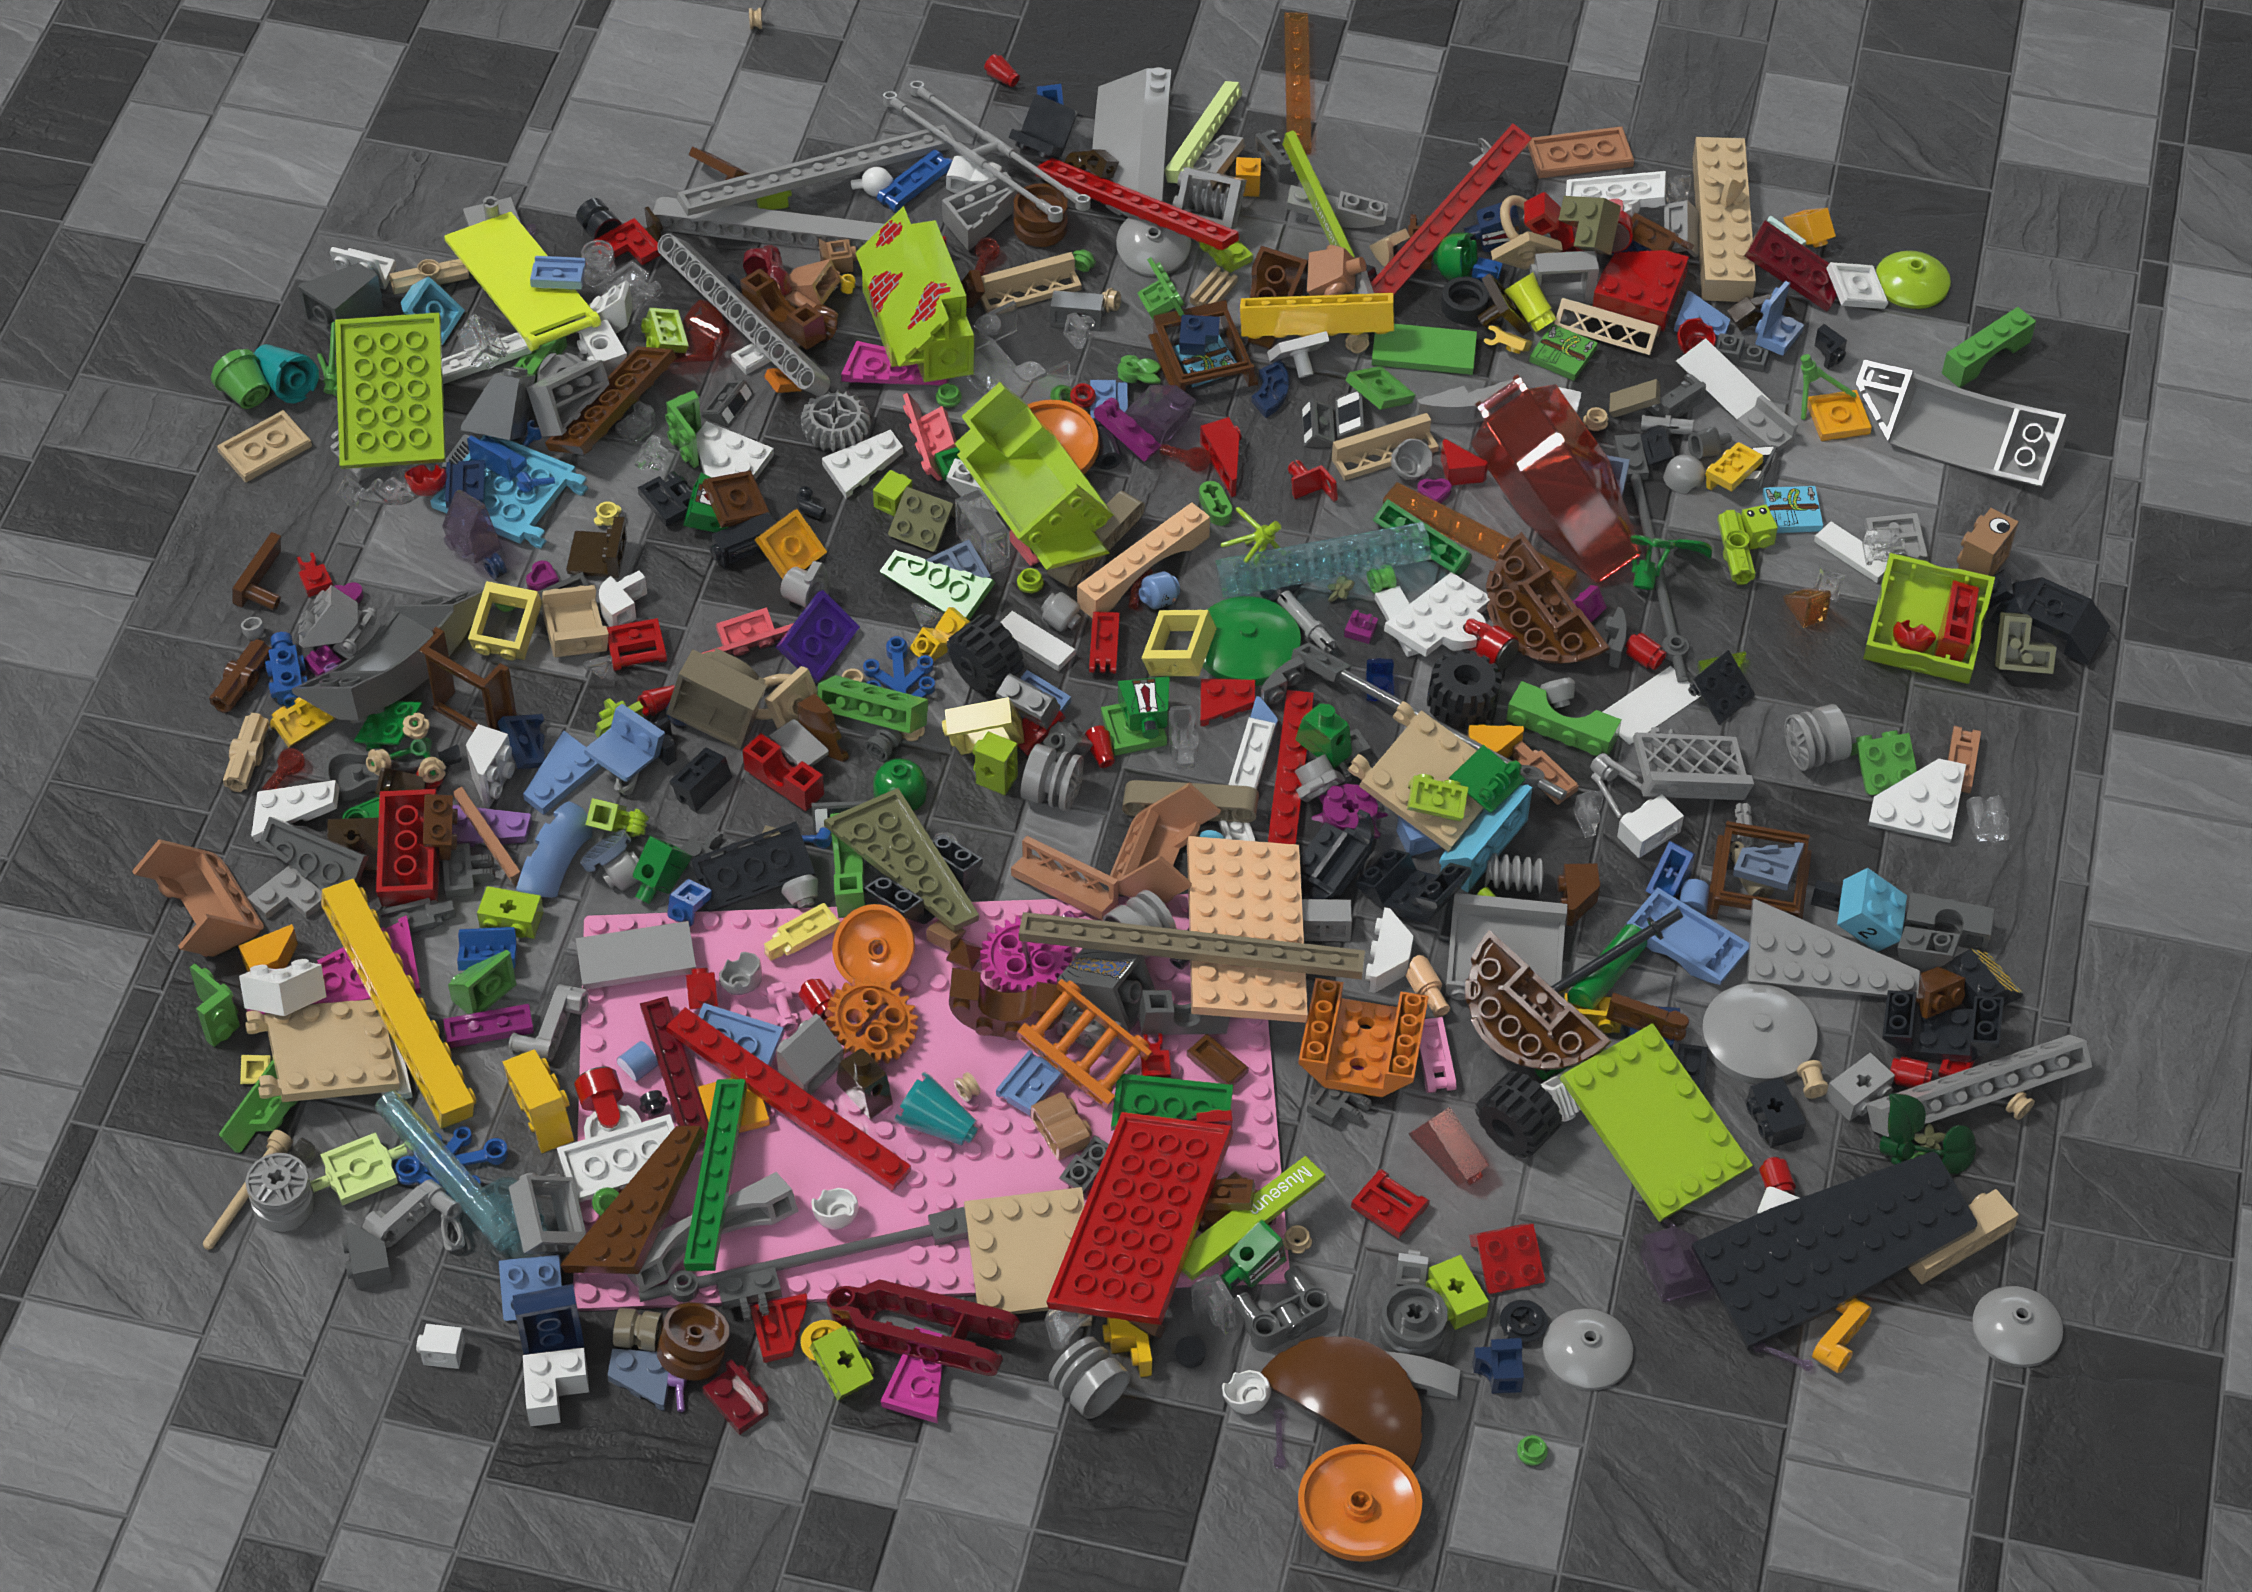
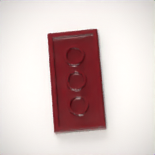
M1765 220L1744 256L1783 283L1785 281L1790 282L1789 287L1827 312L1837 297L1827 271L1829 263Z

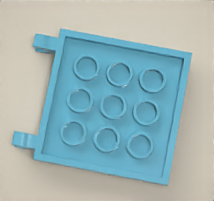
M488 436L526 458L527 466L521 472H527L531 479L554 477L555 484L534 486L530 492L524 493L516 484L519 482L517 476L509 481L486 468L485 506L458 508V505H451L450 508H446V486L430 500L431 506L436 510L521 544L526 539L532 546L541 549L547 542L546 539L541 538L545 530L534 526L566 486L574 493L583 496L588 490V486L583 485L587 478L581 474H576V469L573 465L513 441ZM470 453L465 457L463 461H473L470 458Z

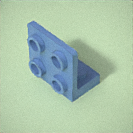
M1787 281L1780 288L1776 287L1770 300L1766 299L1761 308L1763 318L1758 322L1755 333L1758 334L1755 344L1782 356L1800 336L1804 328V324L1796 321L1794 318L1782 315L1790 282Z
M621 704L615 709L611 728L588 745L584 750V754L623 781H628L660 755L665 732L624 704Z
M561 1254L499 1261L502 1309L505 1321L516 1320L513 1295L562 1286Z

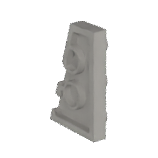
M1221 135L1206 147L1193 168L1224 174L1246 146L1244 138ZM1192 176L1191 179L1194 186L1197 185L1199 180H1203V188H1206L1209 182L1212 183V188L1217 183V181Z

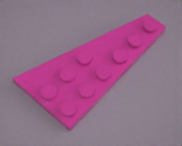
M406 915L398 919V923L386 929L384 927L380 929L382 932L386 931L388 933L393 953L400 955L405 975L411 976L415 985V993L421 994ZM344 947L317 960V964L322 965L326 997L312 1004L371 999Z

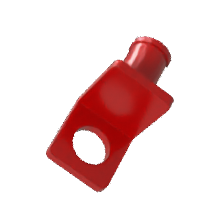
M1295 460L1296 464L1294 461L1289 464L1287 470L1293 476L1291 478L1292 496L1295 499L1322 488L1333 501L1338 500L1337 482L1322 465L1308 470L1300 460Z

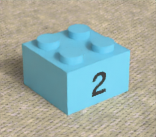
M1866 868L1843 880L1837 925L1874 951L1883 950L1899 942L1901 939L1907 895L1869 868Z

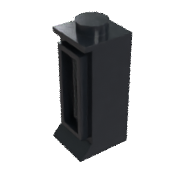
M767 512L711 534L712 546H710V552L714 560H719L723 568L726 569L728 564L762 552L755 539L776 524L771 514Z

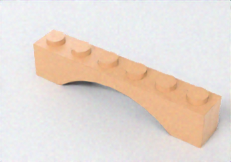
M1192 502L1080 583L1077 586V603L1080 605V609L1091 618L1093 617V612L1110 611L1116 606L1129 587L1154 564L1174 553L1191 551L1208 539L1210 534V516Z

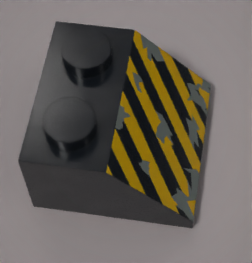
M1969 949L1947 963L1946 970L1965 978V996L1962 1003L1967 1009H1973L1975 996L2004 997V1006L2023 996V992L1987 952Z

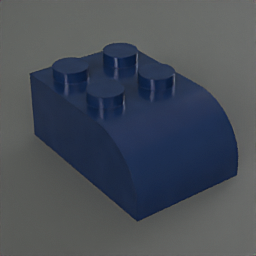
M573 1284L513 1295L515 1316L524 1355L578 1348L585 1349Z

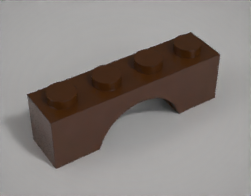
M759 268L740 280L743 296L779 330L808 350L827 338L823 314L808 303L798 309L792 306L781 294L776 281Z

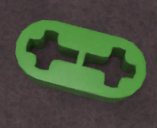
M1215 481L1202 483L1199 488V501L1205 513L1210 516V522L1218 526L1228 524L1232 518V506L1222 486Z

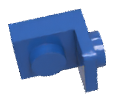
M1479 257L1477 264L1473 267L1472 278L1483 282L1482 278L1490 273L1499 281L1503 263Z
M687 879L670 894L667 916L677 922L689 921V927L694 924L695 912L711 899L712 890Z

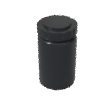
M1096 421L1095 424L1099 435V452L1096 458L1097 466L1104 470L1116 468L1122 461L1117 438L1104 425Z

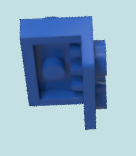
M514 927L459 930L458 971H465L470 966L505 950L511 953L513 968L516 967L518 951L516 929Z

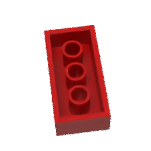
M436 789L380 792L376 893L382 907L398 906L429 898L430 901L437 900L438 902L439 847L423 846L424 798L426 794L438 795Z

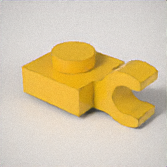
M1489 326L1488 329L1493 330L1496 333V337L1494 340L1485 338L1484 342L1486 344L1497 345L1503 343L1507 345L1506 350L1520 354L1521 351L1530 350L1532 341L1512 333H1507L1497 326Z

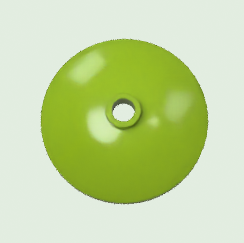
M1901 251L1885 257L1876 269V274L1887 300L1901 307L1910 309L1932 307L1940 303L1949 292L1951 281L1947 269L1936 258L1923 252Z

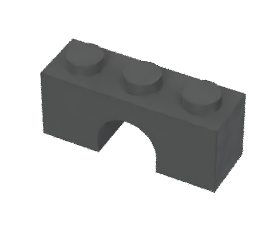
M1910 892L1905 911L1903 931L1905 926L1933 930L1937 926L1947 925L1954 928L1961 935L1958 946L1986 951L1991 937L1995 908Z
M1171 990L1142 991L1138 1011L1142 1035H1158V1033H1162V1035L1227 1034L1230 1017L1191 1014V1003L1186 1005L1173 1003Z

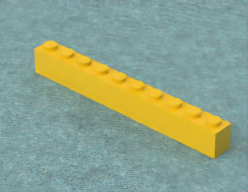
M354 879L322 889L321 906L440 1129L473 1117L474 1104H476L474 1092L471 1088H466L463 1082L464 1076L459 1065L454 1066L448 1044L446 1042L442 1043L440 1040L436 1022L434 1020L430 1021L427 1016L426 1004L422 997H417L411 976L405 975L400 955L393 953L388 933L386 931L382 932L380 929L378 915L374 909L370 910L364 889L362 887L358 888Z

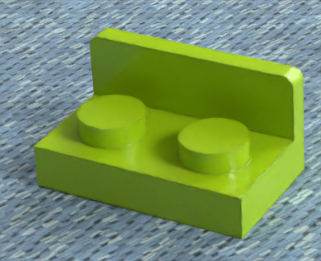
M1240 241L1224 250H1217L1210 245L1199 242L1200 248L1207 252L1216 264L1228 271L1229 274L1253 261V254Z
M649 308L646 318H643L641 322L642 333H645L647 340L646 347L673 349L674 352L686 353L689 345L679 311Z
M1428 774L1414 775L1409 781L1408 788H1410L1407 810L1460 822L1463 820L1468 787L1461 786L1460 782L1454 780H1445L1444 782L1434 780V777Z

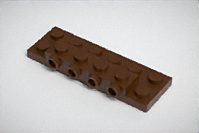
M637 346L607 377L609 385L591 405H587L580 412L581 415L577 420H573L566 427L567 431L560 436H551L545 442L548 450L580 455L590 452L593 445L608 433L610 427L624 416L628 408L639 400V397L646 389L650 388L654 381L663 372L668 370L670 364L677 358L673 349Z

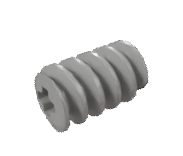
M1199 180L1196 186L1191 182L1186 208L1192 209L1195 206V210L1201 212L1204 208L1206 214H1210L1213 211L1214 216L1219 217L1223 213L1224 217L1230 188L1227 187L1226 191L1222 193L1221 185H1218L1215 191H1213L1212 183L1210 182L1206 188H1203V180Z
M1493 853L1487 862L1485 887L1488 886L1490 880H1493L1494 887L1498 889L1501 881H1504L1506 890L1510 889L1512 883H1515L1517 891H1520L1523 885L1526 884L1528 892L1531 893L1536 885L1539 894H1541L1544 874L1542 859L1538 858L1534 866H1532L1530 857H1526L1523 864H1521L1519 856H1515L1512 863H1510L1508 854H1504L1501 861H1499L1497 853Z

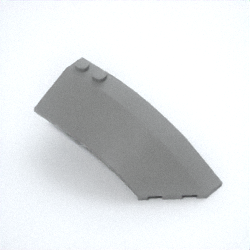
M1156 67L1146 68L1098 87L1092 150H1106L1119 161L1114 177L1104 179L1163 202L1171 69ZM1106 205L1108 209H1110L1119 216L1124 214L1129 218L1132 215L1127 212L1120 211V209H1117L1110 205Z
M1864 360L1856 382L1890 444L1953 466L2042 488L2064 448L2071 427L2065 414L1988 397L1913 373L1912 370Z

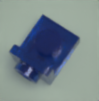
M1383 658L1367 659L1365 674L1367 682L1393 696L1394 660ZM1366 693L1367 701H1379Z

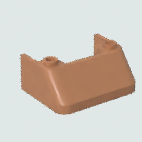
M1188 783L1140 811L1131 822L1110 874L1111 877L1118 879V894L1135 897L1139 892L1149 890L1156 894L1163 903H1168L1174 896L1189 889L1192 883L1173 867L1181 847L1187 845L1188 836L1198 837L1200 825L1219 815L1221 810L1191 783Z
M159 839L132 871L134 875L154 879L159 886V891L164 896L181 899L196 925L178 945L180 950L198 953L206 957H214L256 937L263 929L262 921L224 861L212 852Z

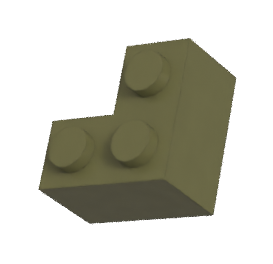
M1563 196L1559 221L1577 228L1574 242L1575 247L1584 251H1595L1596 254L1611 255L1621 206L1606 198Z
M2001 612L1995 666L2003 670L2053 674L2056 647L2052 643L2030 642L2032 617L2029 615Z

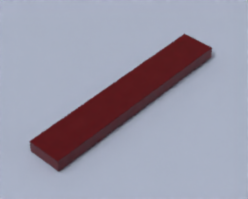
M668 996L640 1003V1009L677 1126H701L705 1132L701 1143H705L709 1124L683 1043L667 1033L666 1026L674 1019Z

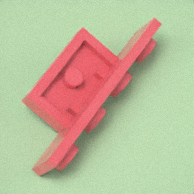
M907 392L903 395L906 403L903 405V408L912 422L909 424V427L918 441L915 443V446L924 459L921 462L922 467L928 476L932 474L937 481H940L943 478L935 461V453L957 447L954 444L957 440L948 413L941 406L922 416L918 403Z
M767 607L716 623L715 627L722 646L718 647V649L728 654H734L737 657L748 653L749 648L758 645L759 648L769 647L775 643L774 640L783 638L794 623L775 629Z

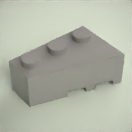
M1006 172L1002 173L1012 180V178ZM994 176L943 199V222L969 251L1014 212V198L1018 192Z
M602 360L581 361L526 387L542 436L563 435L567 431L566 427L573 420H577L581 415L580 412L587 405H591L609 385Z

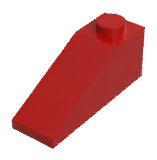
M1227 417L1201 425L1200 444L1228 493L1233 497L1236 496L1239 441L1242 439L1239 427L1234 426L1230 418Z
M1953 580L1934 656L1945 658L1947 654L1950 655V660L1962 662L1970 646L1979 587Z

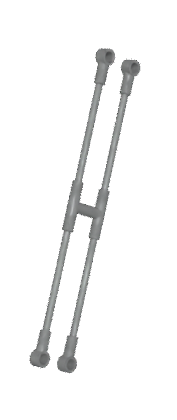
M922 81L910 83V94L912 96H920L929 103H934L980 135L988 144L971 150L963 143L956 142L910 110L905 103L897 98L896 92L887 91L883 93L884 106L894 107L899 112L907 114L953 146L955 151L981 169H986L1035 203L1037 208L1048 215L1049 221H1062L1063 209L1060 206H1052L1043 199H1038L988 164V161L982 156L998 150L1007 157L1015 159L1063 192L1065 197L1075 203L1077 210L1086 211L1090 209V197L1088 195L1078 194L1073 189L1066 188L1018 155L1006 143L990 132L982 130L938 100L933 93L924 88Z

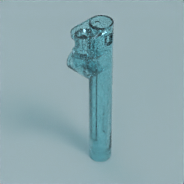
M392 1090L384 1094L377 1101L375 1110L384 1118L385 1122L451 1198L460 1203L464 1213L498 1251H503L521 1241L509 1191V1186L517 1182V1180L512 1177H502L482 1187L399 1091ZM539 1212L540 1221L542 1225L544 1222V1216Z

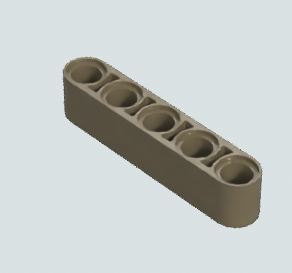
M1124 491L1118 492L1106 504L1114 515L1103 527L1095 531V534L1108 551L1141 518L1145 510V503ZM1103 556L1047 570V574L1067 587L1072 588Z
M1129 781L1125 786L1122 810L1126 815L1136 817L1143 809L1188 783ZM1191 783L1221 810L1219 815L1208 821L1220 822L1225 820L1226 822L1249 823L1256 819L1259 793L1255 788L1238 785Z

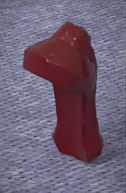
M767 245L763 248L749 249L744 253L743 268L747 275L761 268L779 284L782 295L787 296L792 292L789 274L784 269L781 253L777 247Z

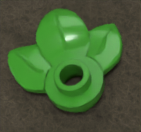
M1126 355L1121 358L1117 371L1118 377L1122 381L1135 383L1137 380H1141L1149 384L1161 382L1160 378L1155 375L1161 369V365L1158 362L1148 358L1140 360L1136 355Z

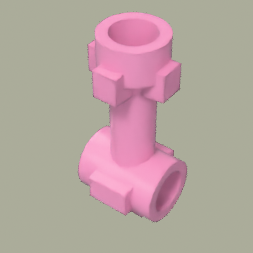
M789 982L771 984V987H766L769 1003H776L780 1017L776 1018L777 1026L783 1027L785 1033L793 1032L798 1028L799 1018L797 1013L791 1014L787 1001L792 999Z

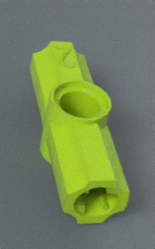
M1735 509L1725 510L1717 518L1724 546L1723 557L1728 563L1732 581L1738 585L1747 584L1755 578V570L1749 550L1750 538L1744 530L1741 514L1737 513Z

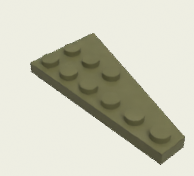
M899 788L824 820V826L882 874L924 899V908L952 931H957L979 921V913Z

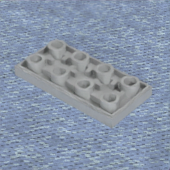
M689 921L576 938L582 986L586 990L691 974V969H696Z

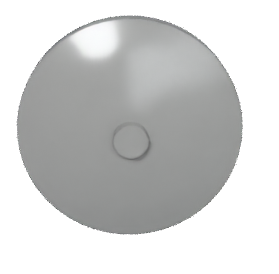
M1747 983L1723 991L1709 1004L1702 1024V1042L1704 1047H1708L1707 1054L1713 1063L1729 1076L1751 1084H1759L1779 1077H1783L1784 1081H1787L1797 1076L1798 1066L1812 1059L1817 1044L1816 1023L1806 1005L1790 992L1769 984Z

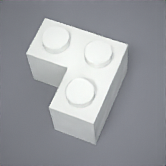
M307 959L295 960L291 963V966L284 969H271L267 965H256L251 967L249 972L239 976L244 1008L286 1016L326 997L322 965L310 963Z
M584 1348L523 1355L526 1409L530 1426L561 1423L559 1396L589 1392Z

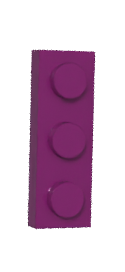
M529 1004L443 1019L449 1048L510 1038L513 1033L519 1035L534 1033Z

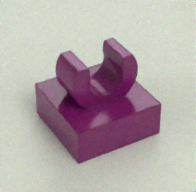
M1590 585L1572 601L1578 609L1582 610L1590 622L1607 608L1599 587Z
M1359 610L1353 611L1344 630V637L1370 644L1378 625V618L1373 617L1372 614L1359 613Z
M322 645L321 648L311 651L309 655L304 657L305 665L316 677L325 673L323 668L332 662L336 663V665L342 663L327 645Z

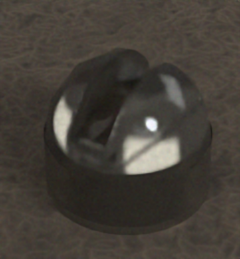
M302 1137L295 1144L291 1155L299 1158L303 1164L309 1163L314 1159L316 1149L309 1140Z

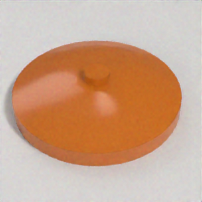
M1042 400L1028 404V407L1037 419L1053 432L1082 473L1085 474L1094 464L1099 452V435L1092 417L1081 407L1067 401Z
M1350 1444L1334 1448L1318 1457L1306 1470L1301 1480L1298 1492V1513L1302 1526L1309 1537L1320 1548L1336 1557L1364 1562L1390 1556L1409 1542L1420 1522L1422 1493L1418 1480L1403 1460L1383 1448L1366 1444Z

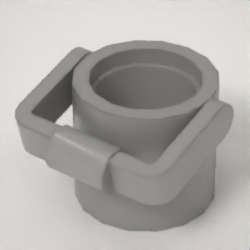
M813 561L808 571L799 567L791 568L785 574L781 583L782 597L806 608L818 592L824 590L829 594L830 583L824 563Z
M1326 754L1295 770L1302 784L1296 791L1300 799L1305 802H1309L1326 793L1332 786H1338L1345 782L1343 775L1333 769Z

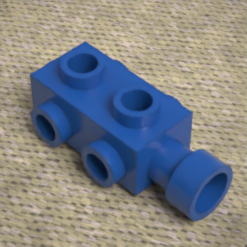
M277 632L270 638L272 649H269L270 660L265 661L268 677L273 676L274 681L269 682L271 698H277L278 705L284 704L287 707H291L296 704L294 701L298 698V696L293 694L292 688L308 681L307 676H301V671H306L304 656L298 655L296 645H293L292 635L288 632Z

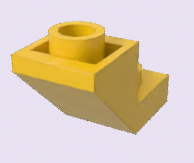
M948 607L935 629L922 627L909 649L918 657L923 655L930 656L934 662L947 653L948 648L946 645L949 640L948 638L970 621L955 608Z
M1107 1317V1324L1102 1325L1104 1343L1110 1342L1111 1354L1131 1351L1132 1366H1138L1139 1376H1152V1357L1148 1334L1127 1320Z

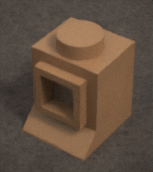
M819 239L820 261L831 259L836 271L840 273L854 272L853 261H857L855 246H850L849 239L831 242Z

